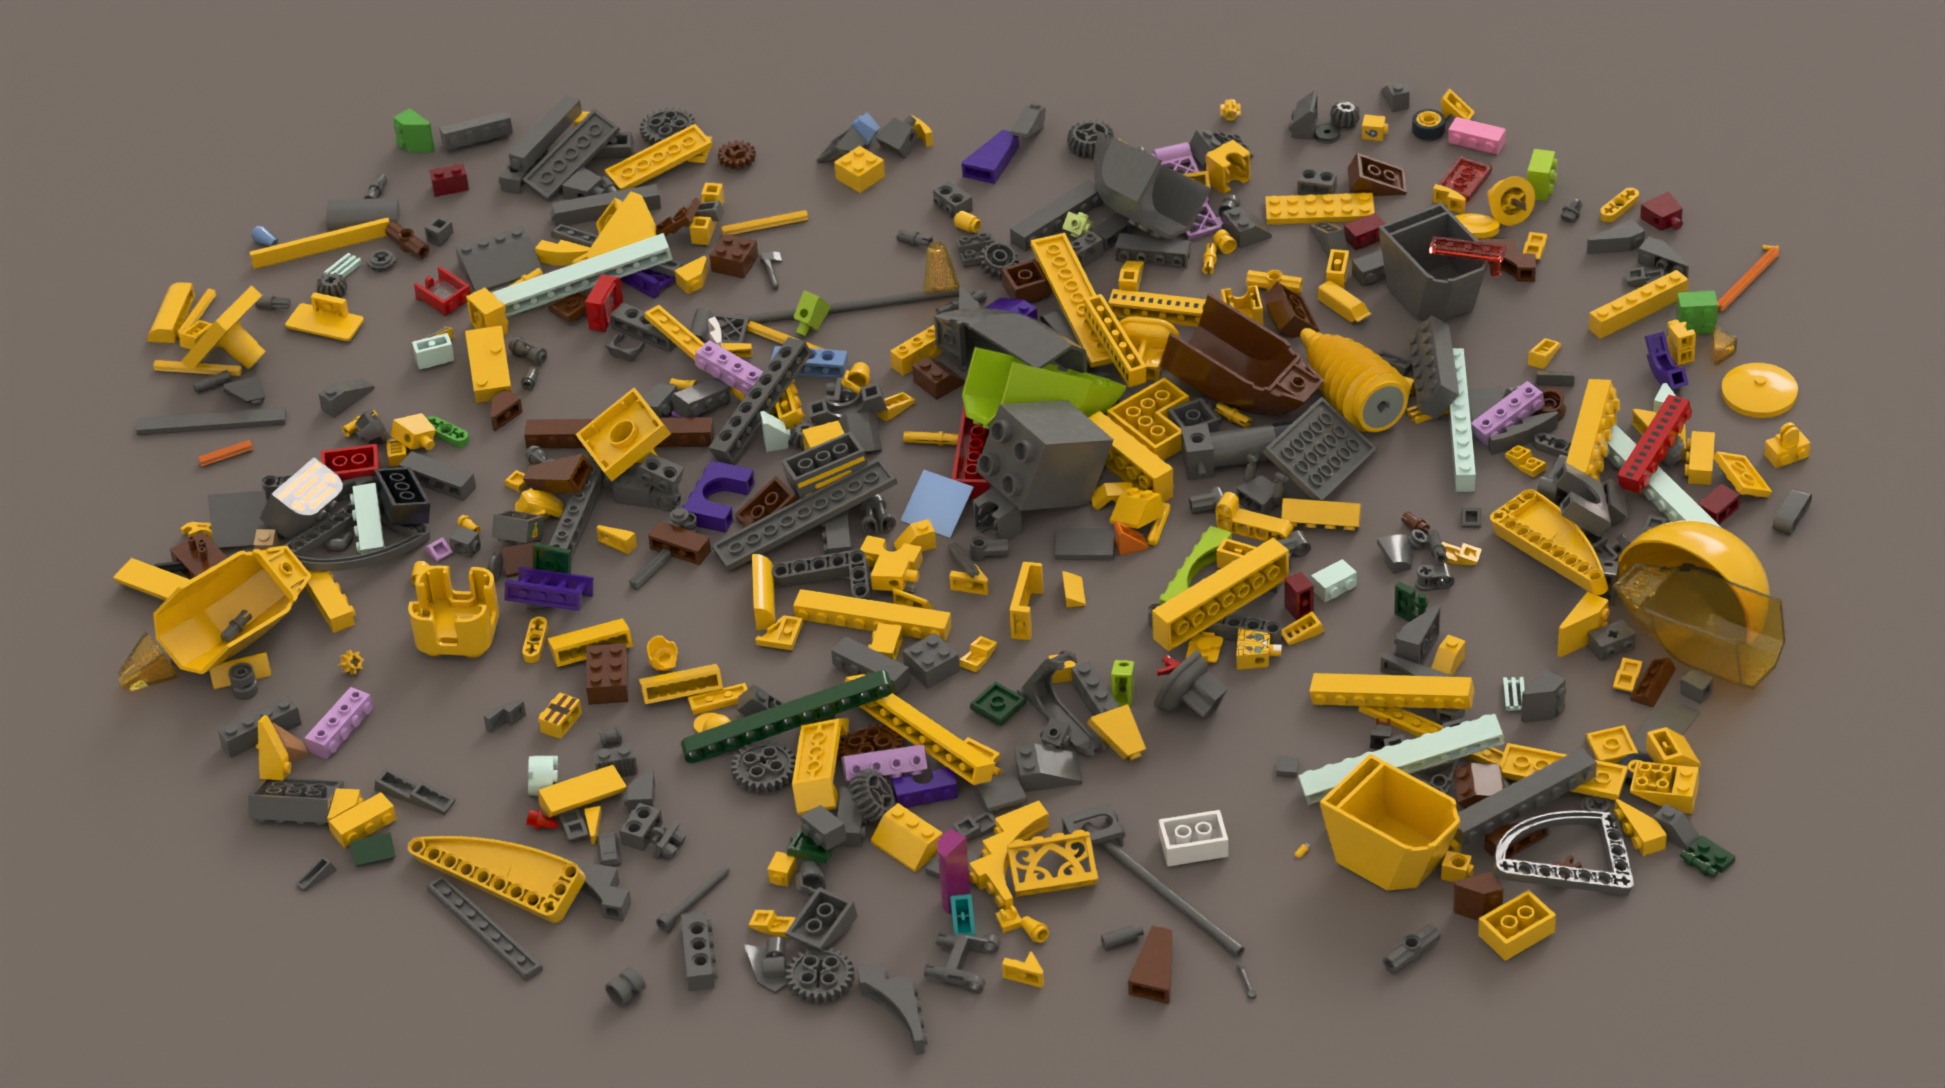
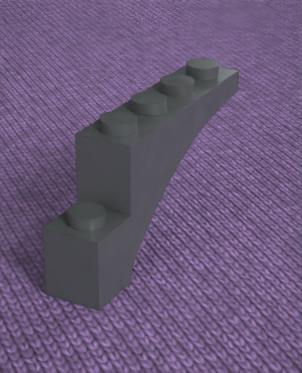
M1386 652L1381 656V672L1389 675L1454 677ZM1432 708L1436 715V723L1441 725L1460 719L1465 714V709Z
M566 859L577 864L584 872L585 882L580 890L596 902L603 911V917L624 921L631 905L629 889L618 887L620 882L618 868Z
M883 963L857 967L861 996L871 998L890 1011L908 1032L916 1055L925 1054L924 1045L928 1044L926 1031L922 1032L921 1028H924L923 1015H918V1012H921L920 999H915V996H918L917 983H912L911 975L889 978L888 971L884 972Z

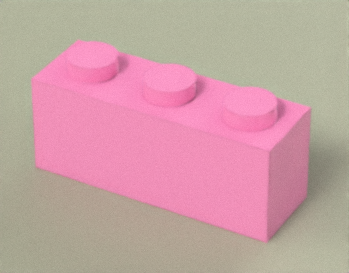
M1458 117L1454 119L1448 130V143L1495 155L1500 153L1506 140V129Z

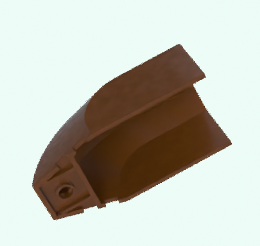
M1211 293L1207 295L1199 325L1189 342L1187 343L1173 333H1170L1160 367L1206 396L1236 409L1259 415H1280L1294 411L1304 405L1324 383L1320 375L1310 365H1306L1302 361V356L1290 348L1291 344L1287 340Z

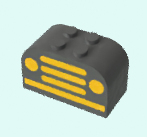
M851 431L781 461L787 482L798 499L868 464L865 451Z
M313 457L271 493L260 519L282 536L294 539L332 515L331 511L337 505V499L342 490V481L337 474Z

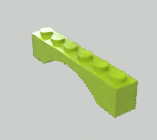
M1210 526L1202 534L1198 545L1195 544L1191 555L1186 557L1183 567L1178 569L1174 580L1169 582L1165 593L1160 595L1158 603L1164 604L1188 589L1192 579L1200 570L1217 561L1216 550L1224 538L1232 540V532Z

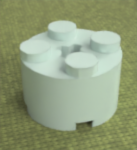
M529 756V796H539V789L558 782V770H554V768H558V756Z

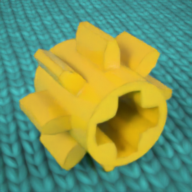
M1226 100L1224 104H1220V116H1224L1226 121H1235L1237 116H1241V104H1237L1235 100Z
M348 650L346 655L339 656L341 661L338 666L344 669L343 673L350 671V674L353 675L357 673L356 670L363 669L361 665L364 659H361L359 656V651L353 653L352 650Z

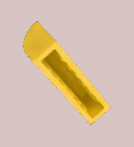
M174 283L168 288L147 336V342H176L178 338L176 332L185 321L195 298L192 283Z
M752 554L756 631L767 630V628L776 623L773 564L765 556Z
M133 558L113 577L115 582L164 601L179 586L189 581L187 578Z
M623 618L547 638L557 667L586 660L587 646L626 643L627 648L633 647L630 629Z
M717 664L639 679L645 704L723 689L721 673Z
M610 765L539 789V805L545 815L550 818L626 791L627 786L614 765Z

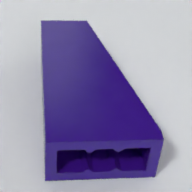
M1001 130L963 160L962 177L995 184L1018 150L1019 136L1011 135V131Z

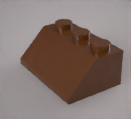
M1277 282L1263 296L1266 302L1265 306L1271 312V318L1276 322L1277 330L1282 335L1286 334L1291 338L1300 337L1301 331L1305 328L1316 332L1319 331L1303 296Z

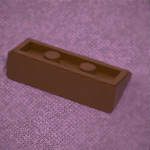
M1670 658L1654 659L1632 694L1631 701L1649 707L1655 706L1676 670Z

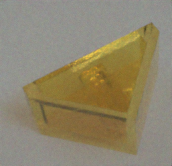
M1713 326L1714 365H1719L1736 353L1737 338L1721 328Z

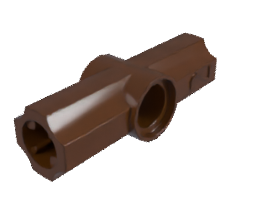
M393 221L385 229L386 235L400 244L402 251L411 252L421 259L427 257L430 251L429 246L417 238L412 229H405Z

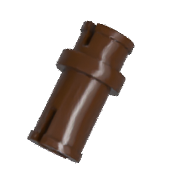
M1409 511L1402 515L1407 520L1401 518V521L1410 526L1412 530L1418 529L1425 534L1429 532L1425 528L1430 530V526L1422 518H1417Z

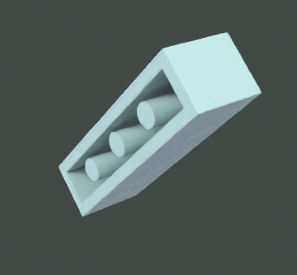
M376 484L353 486V494H350L352 506L355 505L352 515L353 520L357 521V526H354L355 536L359 537V542H356L357 552L365 554L385 548Z

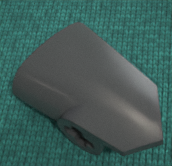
M770 937L766 942V947L745 944L744 946L758 984L775 994L785 988L787 964L784 939L781 937Z

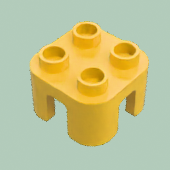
M431 566L418 574L415 582L418 602L410 601L408 611L415 646L419 651L430 656L443 654L465 655L469 658L481 656L491 646L500 611L494 577L489 570L481 567L470 568L468 575L470 592L455 591L452 588L449 568L446 566Z

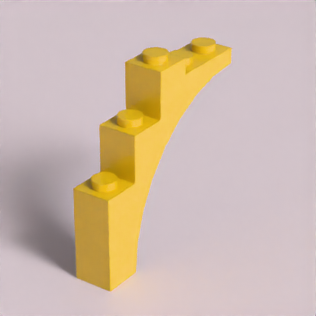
M1040 801L995 818V836L982 840L983 850H981L983 858L969 863V879L971 883L976 884L979 890L986 888L987 892L994 896L997 906L999 908L1002 907L1003 910L1010 909L1013 905V897L1005 881L1009 865L1007 844L1017 839L1028 841L1034 835L1049 828V815Z

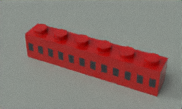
M1673 395L1667 396L1617 474L1619 486L1639 494L1644 487L1648 486L1650 478L1657 472L1661 460L1665 459L1668 449L1674 445L1675 438L1682 432L1684 424L1692 416L1690 400Z

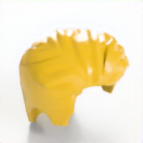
M659 635L651 638L647 645L649 664L659 672L669 671L676 667L678 654L676 644Z

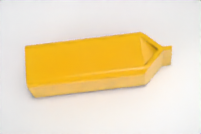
M1329 280L1318 287V300L1350 323L1354 321L1360 322L1371 315L1362 301L1333 281Z

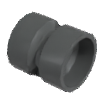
M242 662L233 665L229 669L228 674L234 697L240 700L251 699L258 692L253 666Z
M631 967L619 974L620 978L612 979L605 986L609 998L620 1007L632 1000L633 996H637L646 987L642 976Z

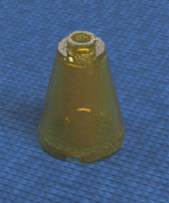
M941 241L932 242L931 246L927 247L924 292L949 291L959 288V281L948 250Z

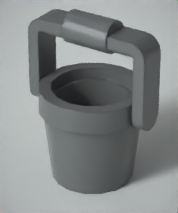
M811 860L803 862L800 865L799 873L795 876L797 890L811 897L818 887L829 891L820 865L816 861Z

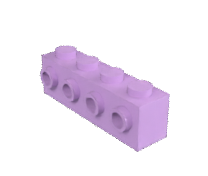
M710 340L695 352V366L737 389L744 395H747L763 373L762 370Z
M1529 381L1525 382L1471 422L1473 436L1489 447L1491 435L1505 433V427L1520 424L1521 418L1529 417L1545 405L1543 392Z
M350 687L305 737L308 752L324 759H328L335 753L341 743L371 713L373 705L370 694Z
M924 745L841 757L845 781H850V783L851 778L857 772L869 768L872 770L876 769L883 776L890 775L891 778L902 777L904 772H910V775L923 774L922 770L927 769Z

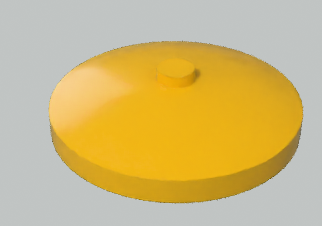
M1748 363L1733 368L1725 375L1722 381L1721 395L1726 405L1741 415L1752 418H1771L1786 413L1794 406L1797 400L1798 386L1794 377L1778 366L1767 363Z

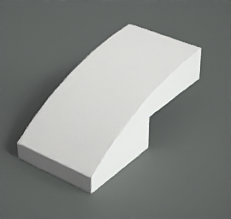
M715 317L708 319L710 341L723 348L719 323Z

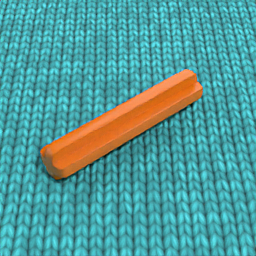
M246 440L198 457V460L203 467L252 451L253 446L250 440Z

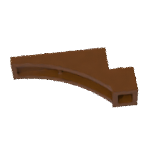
M1478 239L1491 252L1488 265L1505 271L1515 277L1517 281L1535 282L1536 254L1517 253V239Z

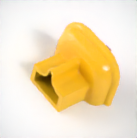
M1137 316L1122 319L1119 322L1147 366L1146 380L1158 381L1162 370L1160 364L1170 333H1173L1180 338L1178 330L1169 322L1161 319Z

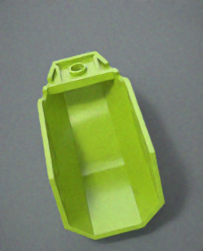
M975 347L962 397L966 416L973 419L974 424L990 429L1000 404L1068 400L1084 415L1090 417L1099 411L1105 414L1122 396L1127 386L1105 377L1082 373L1069 368L1067 372L1058 370V366L1054 364H1048L1042 369L1028 366L1012 355Z

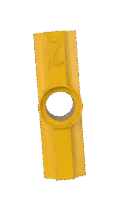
M1248 270L1247 286L1257 285L1258 288H1265L1268 292L1279 282L1294 292L1301 294L1303 278L1286 276L1279 270H1270L1267 273Z

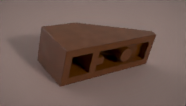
M1519 823L1503 825L1492 833L1486 834L1484 849L1493 857L1502 837ZM1549 827L1528 833L1517 839L1506 850L1505 859L1513 857L1548 836Z

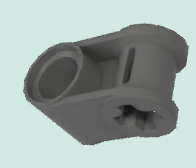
M1447 563L1443 565H1421L1417 568L1418 579L1415 581V586L1421 591L1448 589L1455 583L1451 568Z

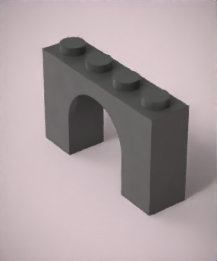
M1564 462L1553 475L1555 486L1569 493L1559 505L1561 515L1600 537L1611 526L1603 484Z

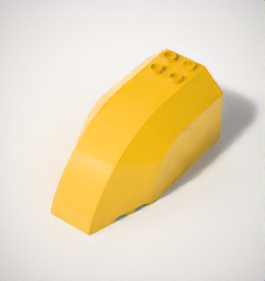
M288 546L271 547L261 551L254 549L252 552L239 551L182 584L153 613L156 640L181 670L205 674L247 648L276 625L290 611L291 606L305 587L311 574ZM242 610H247L248 612L244 618L250 613L252 619L243 627V631L237 633L230 642L223 641L221 633L229 626V622L234 620Z

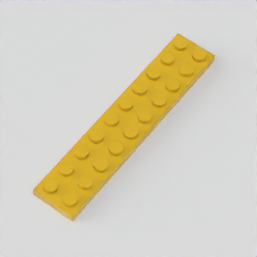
M1062 233L1031 240L1030 246L1079 345L1086 350V359L1090 367L1113 363L1084 316V299L1095 296L1096 293L1066 234Z

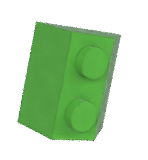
M410 108L393 117V127L397 137L396 143L400 148L407 152L435 151L431 124Z

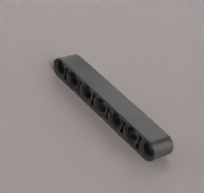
M1154 603L1148 607V625L1152 629V610L1162 605L1161 603ZM1229 614L1203 630L1204 632L1215 633V636L1222 637L1224 640L1237 642L1238 629L1269 633L1270 644L1280 645L1282 642L1281 624L1278 621Z

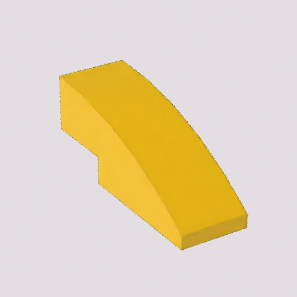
M541 240L536 246L535 252L540 263L570 266L573 265L574 259L586 254L590 247L560 240L558 244Z

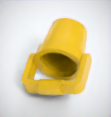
M863 362L855 363L850 371H845L841 384L859 394L861 387L870 385V368Z

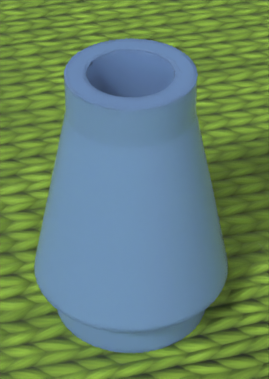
M256 226L253 229L251 238H253L254 242L269 247L278 244V239L264 226Z

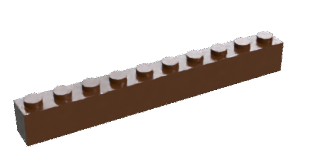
M712 417L659 418L671 434L655 447L710 446L713 442L714 427ZM594 419L526 420L524 432L526 449L533 445L541 448H585L575 434Z

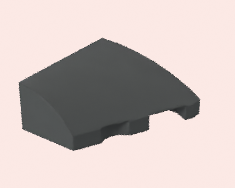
M1389 535L1377 538V545L1385 555V563L1393 574L1411 569L1412 546L1408 542L1410 535Z

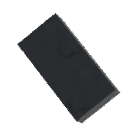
M411 467L374 469L373 483L376 484L379 503L392 526L429 523L431 503Z

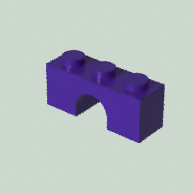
M948 767L932 770V780L926 784L916 783L912 775L892 778L896 804L899 803L905 808L958 798L957 782L953 771Z

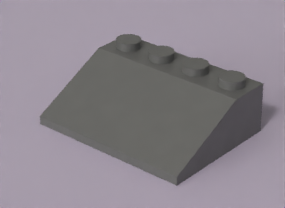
M523 226L455 247L458 264L474 292L483 288L489 291L514 283L521 276L531 273L536 268L541 269L543 272L531 240Z
M285 778L283 781L263 779L248 795L249 819H256L258 822L275 820L277 823L295 821L297 824L315 822L316 825H325L328 823L327 817L336 788L343 789L344 781Z

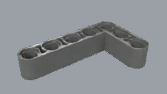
M859 549L781 562L772 568L776 584L780 587L850 576L853 597L872 600L869 564L865 553Z

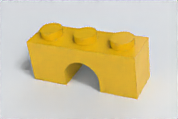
M867 535L860 548L865 553L869 567L875 566L881 551L908 558L910 560V570L918 571L923 562L921 546L903 543L899 550L891 552L886 550V539Z

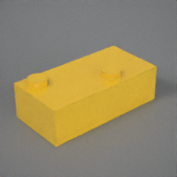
M502 325L465 331L476 403L492 401V398L504 389L512 393Z

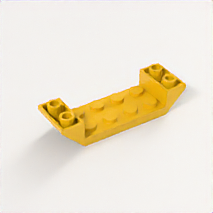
M848 718L801 725L792 781L798 815H803L819 805L823 806L826 810L837 809L839 793L833 784L839 739L840 736L848 734Z

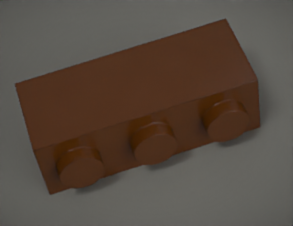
M659 521L648 535L651 550L660 552L665 548L671 552L672 557L699 566L711 552L710 537Z

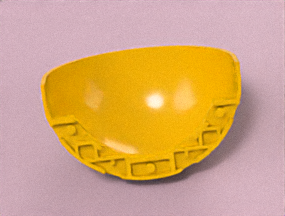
M1668 522L1645 531L1635 538L1620 554L1618 559V582L1636 566L1653 573L1656 568L1663 566L1670 568L1682 566L1683 563H1691L1696 567L1719 572L1735 590L1745 608L1746 619H1748L1747 644L1750 645L1764 629L1770 604L1768 579L1756 554L1733 533L1705 522Z

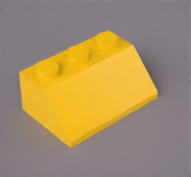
M898 803L883 815L871 838V843L916 873L938 852L937 843L943 833Z

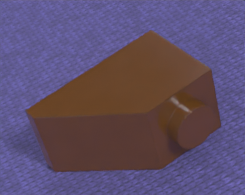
M506 389L493 397L491 401V421L494 431H497L522 413L521 399Z

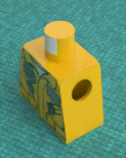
M1238 629L1237 670L1265 668L1269 666L1270 656L1281 657L1282 645L1270 644L1269 633Z

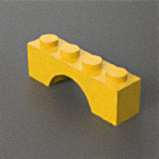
M705 183L701 193V203L720 201L723 206V184ZM694 216L693 222L690 225L691 244L709 245L717 221H712L711 217Z

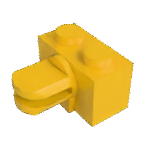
M1794 423L1784 424L1781 427L1780 434L1765 440L1764 456L1775 468L1809 457L1810 442Z

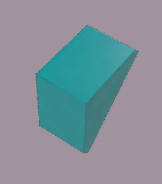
M972 895L950 896L954 935L962 933L976 936Z

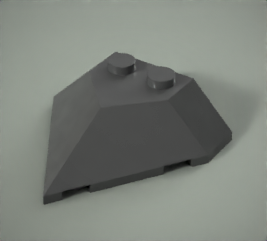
M1463 718L1443 723V728L1460 725L1464 722ZM1404 735L1384 739L1385 746L1400 744L1405 740ZM1460 758L1410 773V775L1447 795L1454 777L1453 770L1457 769Z

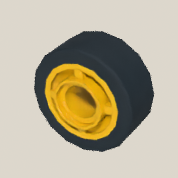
M1433 109L1420 110L1412 117V132L1420 139H1437L1445 132V116Z

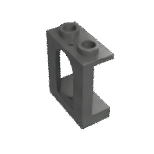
M1109 804L1062 817V831L1064 835H1068L1077 830L1074 823L1098 816H1106L1110 827L1091 832V844L1095 845L1117 839L1120 847L1123 846L1125 830L1123 825L1118 824L1117 814L1115 810H1111ZM1081 843L1071 845L1073 850L1079 848L1078 853L1075 855L1076 858L1084 853L1085 847Z

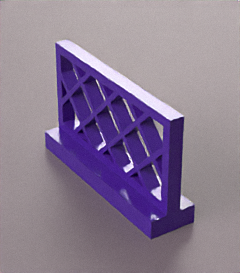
M644 269L620 278L622 282L652 298L659 296V290L676 282L675 276L672 277L666 274L653 275L662 273L650 269Z

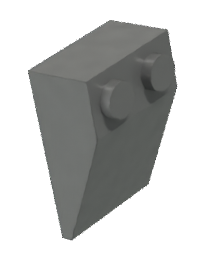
M1434 606L1405 624L1400 633L1397 632L1394 639V644H1396L1395 656L1420 665L1424 664L1440 635L1441 606Z
M1038 744L1015 746V763L1019 782L1024 792L1082 784L1076 752Z
M818 887L785 935L821 951L846 933L858 916L855 904L849 899Z

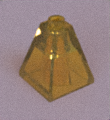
M145 632L119 669L118 674L120 678L117 680L124 689L128 687L131 691L177 679L179 675L153 639Z

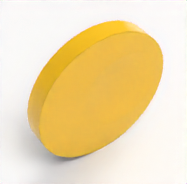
M1461 214L1455 216L1477 239L1491 238L1499 233L1500 223L1493 217L1482 214Z

